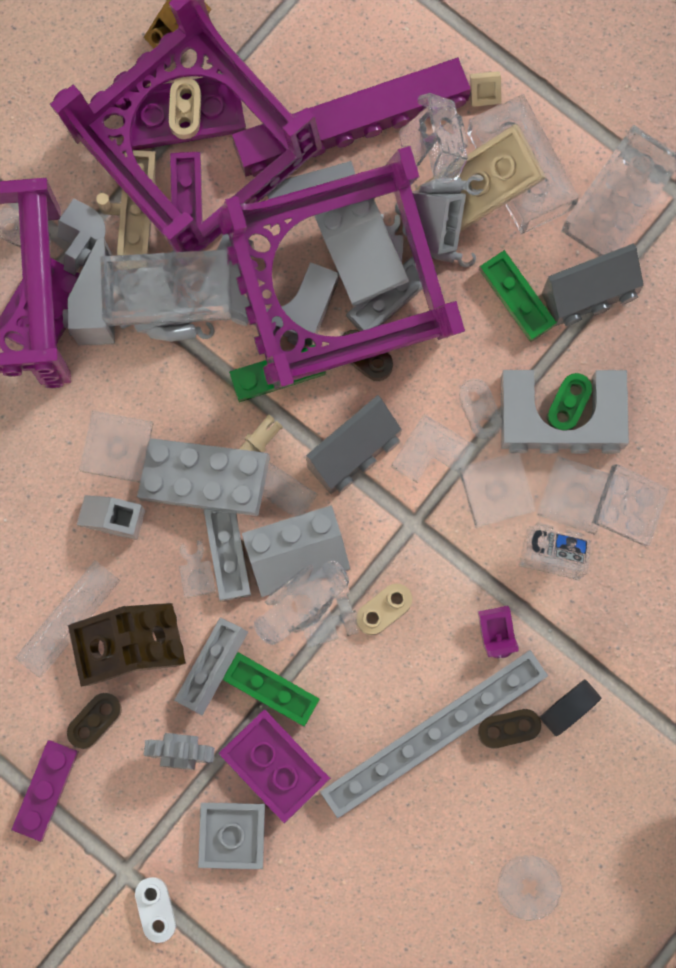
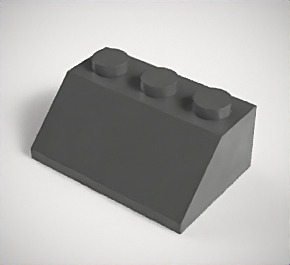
M630 244L548 276L541 294L550 314L557 322L556 326L563 323L565 326L573 325L581 321V316L591 312L593 315H599L609 310V305L620 301L623 305L638 298L637 294L640 293L644 283L635 244Z
M377 395L306 455L307 468L330 494L336 490L341 493L353 483L354 480L351 477L359 470L365 473L377 462L375 457L383 450L388 453L400 443L398 437L401 436L402 429L383 400Z

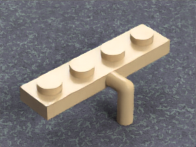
M133 150L138 165L154 183L156 153ZM123 189L121 203H110L107 194H98L96 200L103 214L120 215L116 259L117 269L138 270L140 266L148 263L151 221Z

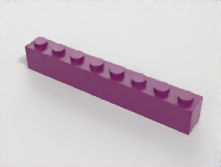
M459 57L308 108L315 116L322 148L312 157L320 156L325 153L326 149L335 146L338 148L349 146L355 139L364 136L366 138L375 137L387 128H402L408 125L411 120L420 117L428 119L435 116L440 110L446 108L457 109L465 105L466 101H469L471 88ZM301 111L296 112V113H293L292 115L295 117V116L298 115ZM263 124L232 134L233 145L245 177L250 175L256 177L286 151Z

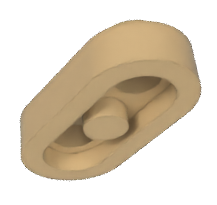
M180 78L172 84L170 89L169 125L176 137L189 139L194 137L200 128L201 91L195 80ZM185 93L192 95L188 100L182 99L181 96ZM186 121L190 123V126L188 128L180 127V124L182 122Z
M402 584L387 586L359 609L356 619L359 629L367 635H377L384 631L410 609L412 604L410 590ZM393 594H400L403 598L402 603L398 605L393 604L391 596ZM369 613H375L378 616V622L370 624L367 622L366 616Z

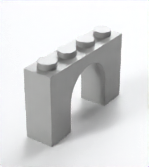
M228 234L222 236L198 294V300L200 305L203 306L202 309L213 315H219L221 312L231 316L230 319L233 322L247 326L249 321L245 307L250 305L246 296L240 294L236 277L241 275L238 265H232L230 262L227 247L231 246ZM249 240L250 246L254 249V242ZM310 262L297 295L288 304L282 306V309L296 324L318 334L338 285L339 273ZM280 317L272 319V323L276 322V328L273 331L274 336L283 327ZM293 330L286 331L282 336L287 337V341L296 346L298 341L297 333ZM305 339L306 345H314L311 339Z
M503 370L500 377L501 449H509V453L514 454L527 453L528 449H540V453L544 454L558 453L559 449H571V453L574 454L589 453V449H602L604 454L620 453V449H624L628 445L627 370L595 371L592 376L591 418L582 427L569 431L555 429L547 425L539 416L535 406L534 370Z

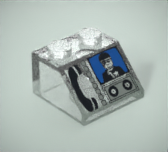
M536 523L535 527L529 526L526 531L519 566L578 581L588 573L591 540L584 539L583 533L566 530V533L563 534L553 531V526L543 523Z

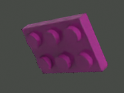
M50 258L56 341L58 343L66 330L63 324V310L68 309V297L80 273L76 272L73 275L64 270L63 264ZM23 279L0 316V329L7 324L17 309L22 294ZM27 318L20 319L18 326L23 327L29 332V326H25ZM17 333L6 335L5 338L22 347L25 346L24 338Z
M265 709L218 753L284 824L331 779Z

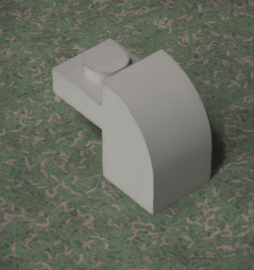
M76 199L72 200L58 220V237L71 243L65 252V271L75 275L80 266L84 267L97 239L105 238V223L100 214Z

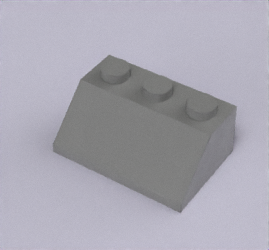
M332 505L242 533L261 597L351 570Z

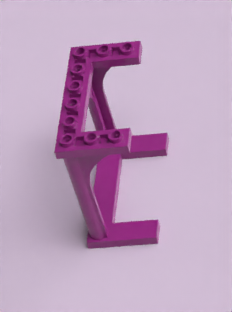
M171 0L169 5L179 28L173 33L169 32L164 35L158 46L151 52L143 53L131 69L118 74L113 84L105 91L97 92L89 104L74 84L68 89L65 88L55 95L54 101L50 103V106L77 144L81 142L164 235L174 253L184 265L222 234L218 217L223 205L197 226L189 213L185 210L181 214L138 165L131 144V129L138 108L152 91L166 82L181 77L197 76L218 81L231 89L286 149L282 155L233 196H238L241 204L261 201L322 148L315 116L307 107L295 117L285 108L224 41L211 22L204 0ZM189 49H192L197 54L196 62L191 68H185L181 62L182 55ZM205 56L208 58V60H206L207 64L213 66L210 69L202 68L204 65ZM175 62L176 68L171 72L165 71ZM149 83H151V86L149 88H144ZM130 101L131 106L127 110H122L121 107ZM112 115L121 116L125 119L124 125L118 129L107 128L104 125V121ZM110 137H124V141L120 146L117 145L116 139L113 141L109 139Z
M411 146L398 149L385 166L261 202L241 204L238 196L225 199L223 208L220 209L221 213H219L218 222L222 234H228L231 246L227 247V252L231 264L238 265L241 276L236 277L240 294L247 295L250 306L245 307L249 324H255L259 336L254 337L258 354H264L267 361L263 371L268 385L273 384L274 388L278 389L293 384L294 380L433 338L441 340L465 332L457 301L445 304L411 190V185L420 177ZM394 193L429 311L345 336L319 335L296 324L279 304L272 282L273 259L284 236L295 225L309 217ZM292 219L288 224L284 221ZM278 224L280 231L279 234L273 236L268 229L263 227L270 225V229H272L273 226ZM255 234L264 236L270 242V249L267 252L254 250L249 244V238ZM250 256L263 259L265 269L258 271L255 268L258 267L257 262L252 260ZM258 280L264 282L265 284H262L259 287ZM264 290L271 292L270 298L266 299L263 297L262 293ZM271 304V307L267 312L265 305ZM280 317L283 327L274 336L273 331L276 328V322L272 323V319ZM288 330L295 331L298 336L296 346L291 351H283L280 347L282 335ZM305 339H311L315 347H306L308 351L301 353ZM322 342L329 343V345L322 346Z
M47 178L0 181V204L18 203L23 277L22 294L17 309L7 324L0 329V348L3 351L0 353V373H3L4 376L15 377L22 375V371H31L40 385H45L46 388L63 387V383H71V371L58 351L55 335L48 221L60 219V206ZM27 318L25 326H29V332L23 327L18 326L20 319ZM9 333L21 335L25 341L24 348L19 351L10 349L5 343L6 335Z

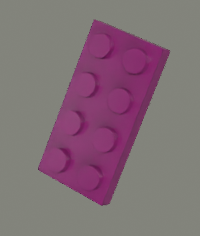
M205 77L193 79L198 83L201 91L200 128L194 137L180 139L172 133L169 125L170 89L174 82L162 84L145 98L136 112L131 129L132 149L136 151L232 135L246 130L241 99L231 89L218 81ZM185 93L181 96V98L184 100H188L191 98L192 95L189 93ZM128 101L121 109L127 110L131 106V102ZM186 121L180 124L181 128H188L190 126V123Z

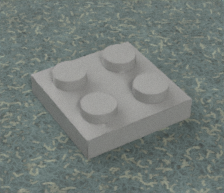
M201 803L198 868L263 869L265 804Z

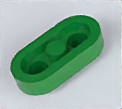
M573 373L563 380L547 413L549 426L564 431L572 430L575 427L592 393L591 381L585 375ZM576 386L580 389L581 393L573 395L570 392V388ZM557 414H566L568 420L560 422L557 419Z

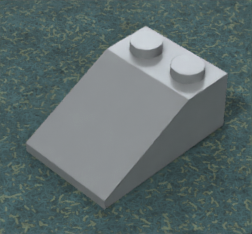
M374 198L315 215L322 236L353 306L409 282Z
M104 237L97 239L68 297V309L63 310L64 327L68 328L69 335L73 336L79 346L115 344L113 255Z

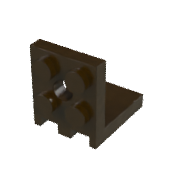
M173 603L122 606L68 625L81 687L91 686L135 671L170 668L186 664ZM153 632L156 636V641L153 638ZM100 641L104 645L103 655L100 654L98 649Z

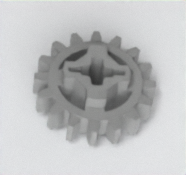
M165 733L163 741L145 740L144 756L161 758V767L193 770L195 769V762L213 763L215 748L207 745H198L197 736Z

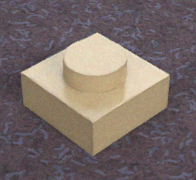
M499 71L470 74V102L472 107L502 104L501 74Z

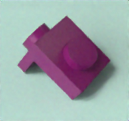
M509 606L478 611L483 647L488 657L506 658L513 652H518L519 647L514 635Z

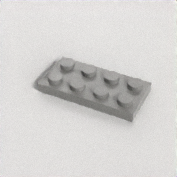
M150 438L137 497L142 501L258 516L270 456L264 452Z

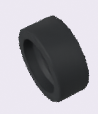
M584 679L543 713L540 719L557 737L591 710L602 697Z

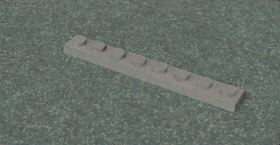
M529 650L320 791L336 817H341L548 677L547 673L532 651Z

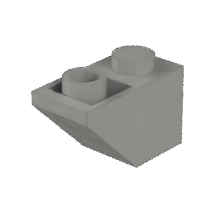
M85 495L77 526L138 540L145 509L141 504L121 499Z

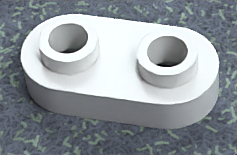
M150 877L144 879L138 884L135 891V899L143 932L152 942H165L173 936L176 930V921L168 888L159 878ZM148 888L156 890L157 897L155 900H148L145 893ZM156 920H161L164 923L165 928L162 932L154 930L153 923Z

